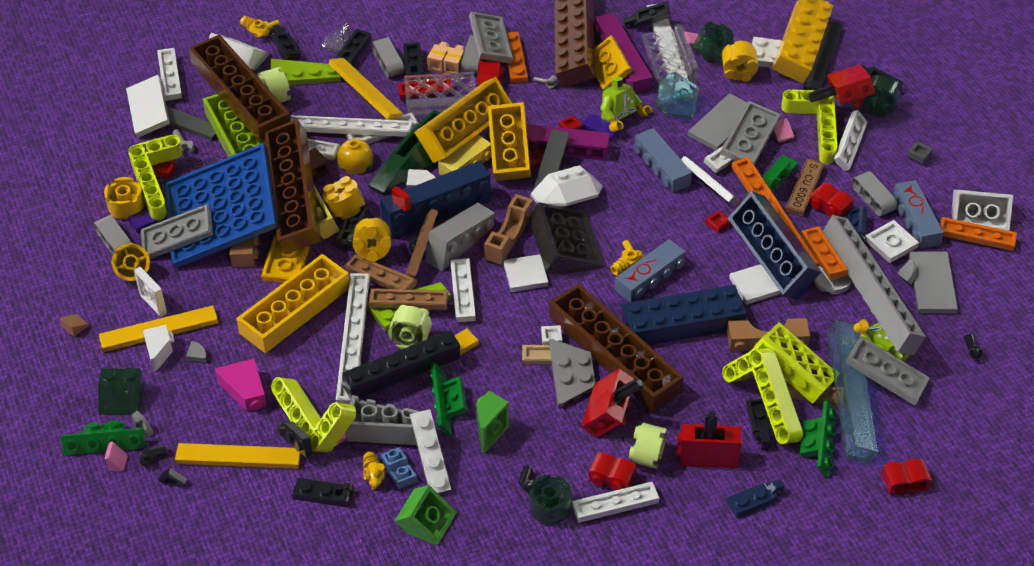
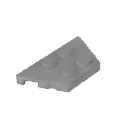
M549 339L557 406L561 408L564 406V403L572 399L575 401L583 394L592 392L595 377L591 352Z

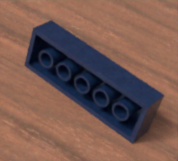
M478 161L407 188L403 191L410 195L411 208L406 212L393 203L392 195L381 198L382 220L388 224L391 238L393 239L420 229L426 215L432 209L438 211L435 222L465 211L476 203L484 204L491 201L490 173L482 162Z
M751 191L728 217L731 224L783 295L798 299L822 273L765 196Z
M736 285L622 304V322L648 345L727 332L728 321L746 320V311Z

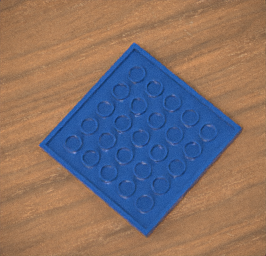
M264 143L164 183L168 219L209 204L212 214L213 236L171 251L172 265L175 268L278 228L267 150Z

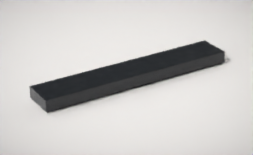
M828 21L812 70L805 80L803 90L815 91L822 89L842 29L841 23Z

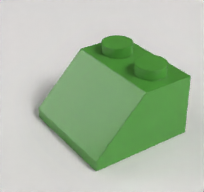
M491 391L481 396L476 403L477 428L481 452L486 453L509 428V402Z
M426 485L412 491L395 522L407 534L438 545L457 512L430 485Z

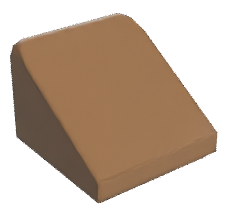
M77 314L60 318L62 328L74 337L89 326V323Z

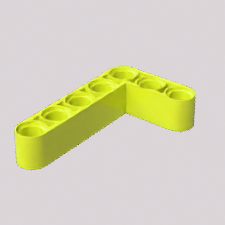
M814 90L784 91L781 109L785 113L817 114L819 160L827 165L834 163V157L837 152L834 96L810 102L808 93Z
M177 135L161 137L133 145L129 148L131 166L137 181L141 185L150 216L154 220L164 219L167 215V210L152 165L177 159L182 155L181 141Z
M773 349L752 350L724 366L722 375L726 382L745 381L755 376L772 429L780 444L801 441L803 431Z
M277 377L272 382V392L290 421L296 423L310 436L312 451L331 452L356 417L355 407L351 404L332 403L321 418L295 379Z

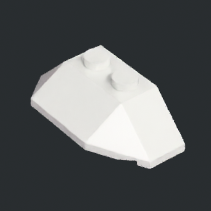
M579 165L548 174L533 190L531 197L539 206H569L598 197L603 185Z

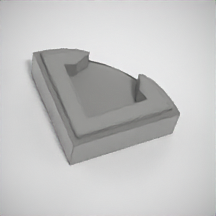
M910 259L900 269L898 274L909 284H912L916 278L915 271L917 266Z
M191 341L186 355L187 360L206 363L207 356L204 347L197 342Z
M136 411L132 414L135 428H144L145 436L148 438L154 434L150 424L141 413Z

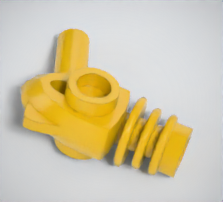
M243 16L240 20V24L257 38L268 36L269 30L273 29V26L280 25L279 20L268 23L267 21L262 22V20H256L249 16Z
M629 240L623 241L622 245L625 250L622 251L621 258L610 267L615 276L620 275L644 257L642 251L633 249Z
M367 452L363 456V478L368 480L372 490H376L380 486L381 481L384 480L385 466L378 461V457L374 452Z

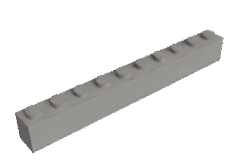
M832 215L823 233L848 269L849 278L852 279L856 289L859 290L863 300L871 309L870 311L875 315L879 325L894 345V349L901 354L914 355L926 336L848 218Z

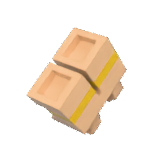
M441 42L439 45L434 44L427 56L428 70L440 73L444 71V74L459 76L464 46L457 45L455 48H451L447 42Z

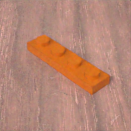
M509 32L507 36L513 55L512 64L507 63L511 84L528 82L519 32Z
M946 217L941 218L940 226L945 237L1010 251L1014 250L1017 232Z
M819 226L801 231V237L829 280L848 276V269Z

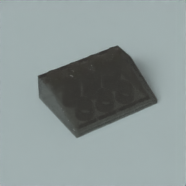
M538 202L528 218L545 272L563 275L601 269L605 266L586 212Z

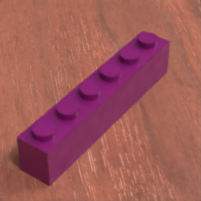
M610 13L595 17L594 33L598 35L600 44L612 35L633 70L623 78L624 83L632 86L636 94L652 90V75L616 15Z
M527 124L529 152L539 149L544 154L551 130L554 129L569 132L570 136L564 156L607 160L610 133Z

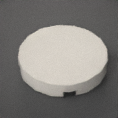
M818 266L822 273L813 282L820 291H827L835 295L848 290L852 281L849 276L829 280L822 267Z

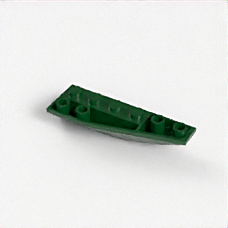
M433 110L401 141L369 184L370 188L384 195L394 187H398L407 181L409 169L426 170L437 163L432 162L414 132L441 112Z

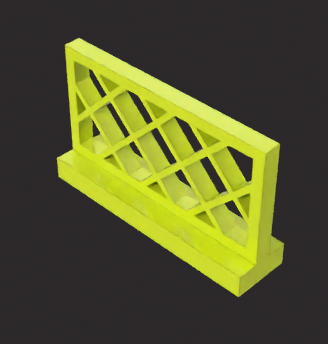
M780 322L764 335L752 349H773L784 379L812 404L839 376L835 370ZM777 330H778L782 335H784V337L778 336ZM781 343H785L787 348L782 347ZM793 345H795L799 350H794ZM796 356L801 357L802 361H797ZM808 358L811 359L814 362V364L809 363ZM811 369L816 370L818 375L812 374ZM823 372H826L830 377L824 376Z

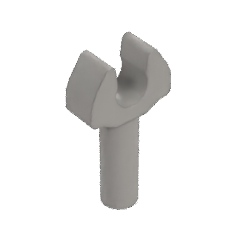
M174 130L173 135H177L181 141V156L184 157V149H189L190 153L193 154V142L185 141L180 131Z

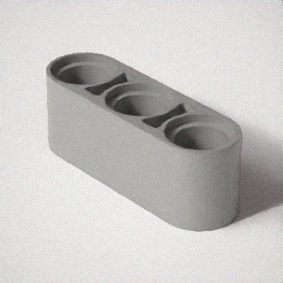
M470 35L461 62V73L478 75L479 62L483 61V59L479 58L474 35Z
M389 37L371 42L373 53L387 78L405 72L403 62Z
M868 171L852 178L853 189L877 216L885 215L897 209L896 199L873 173Z
M111 215L93 223L96 233L112 255L121 245L131 243Z

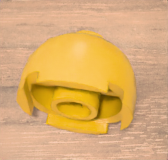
M351 139L344 142L340 146L337 155L339 168L341 170L343 168L348 174L364 173L366 168L372 167L374 161L371 147L360 139Z
M127 243L115 250L111 264L113 271L119 278L125 281H136L134 270L141 267L147 273L150 267V258L143 247L138 244Z

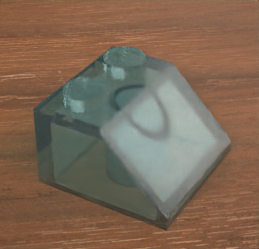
M677 72L660 77L655 108L667 116L693 119L695 117L700 87Z

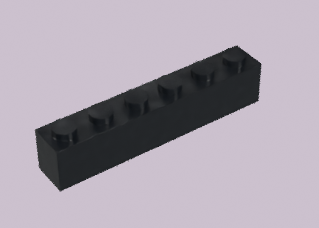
M452 330L342 372L343 387L350 400L352 395L359 398L430 371L432 370L431 364L434 362L440 367L460 359V344Z

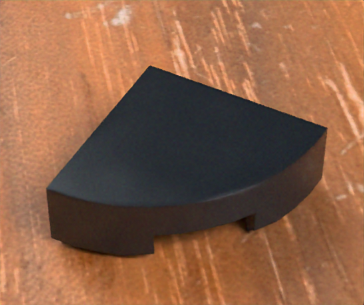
M169 468L159 475L158 481L166 485L170 482L177 484L176 486L185 485L187 478L174 469Z

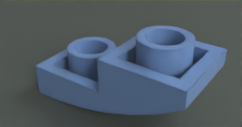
M400 447L381 454L383 463L398 489L418 482L417 475L409 466L407 457Z

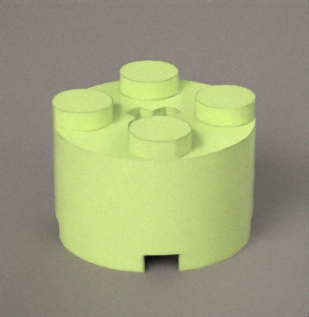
M280 67L258 73V78L280 103L291 99V95L287 96V91H290L284 72H279Z
M401 305L395 312L388 330V337L391 342L393 340L397 343L396 346L398 348L404 349L427 340L432 326L428 310Z
M647 423L636 426L633 437L636 439V443L634 446H631L628 458L632 459V462L635 464L657 469L659 464L655 462L658 458L661 459L666 442V437L663 436V433H667V429Z

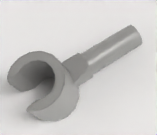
M555 75L548 79L533 78V81L544 83L549 89L558 85V83L554 82L557 80Z

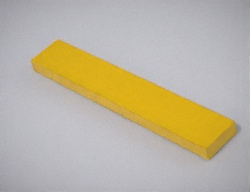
M344 58L330 59L329 65L387 120L400 119L403 113Z
M212 305L100 333L99 338L102 351L107 352L146 342L143 330L166 325L168 332L172 331L173 335L218 324V319Z
M178 443L175 462L176 464L299 469L301 453L297 452L295 448Z

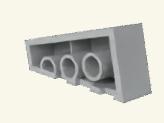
M476 203L429 232L425 262L443 272L451 265L450 260L458 259L492 229L495 212Z
M352 395L350 404L356 409V417L346 430L347 441L417 445L410 414L421 411L408 408L401 410L392 404L384 406L376 404L375 400L368 399L363 401L359 400L358 396Z

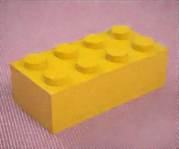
M524 102L488 106L492 165L495 181L531 178Z

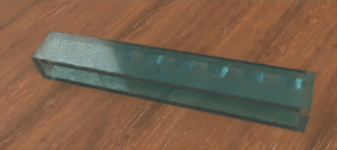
M836 319L827 330L845 456L847 459L869 463L877 455L878 445L876 443V430L873 424V412L871 411L867 387L868 381L864 374L845 363L860 338V334L854 331L853 327L855 324Z

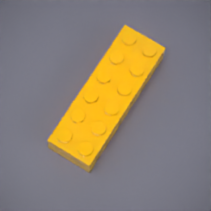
M797 0L775 58L773 70L802 84L812 70L834 5L824 0Z
M497 77L483 82L414 133L432 162L435 163L449 156L489 126L488 106L511 104L512 102Z
M321 254L237 317L239 334L266 354L349 290V273Z

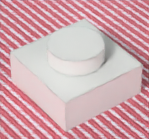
M561 325L541 326L542 345H549V339L562 342Z

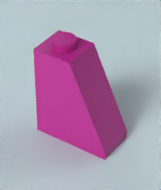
M254 359L215 368L218 384L247 412L267 407L264 390Z

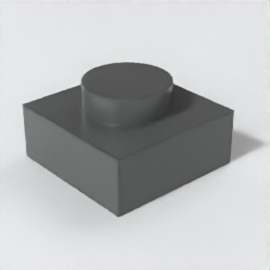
M917 141L908 150L907 156L923 164L932 154L933 148Z

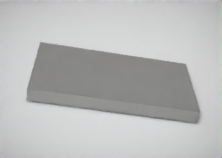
M470 12L469 19L479 58L512 64L513 55L503 18Z
M729 93L688 131V136L716 151L726 142L747 102Z
M748 100L724 143L720 154L734 161L749 157L753 165H755L781 114Z
M209 204L141 229L142 247L149 254V258L157 257L213 236L211 207Z
M909 252V260L911 259L917 266L915 271L916 278L913 281L917 312L957 314L958 308L948 252Z
M860 336L845 361L847 365L913 405H916L930 379L925 374Z

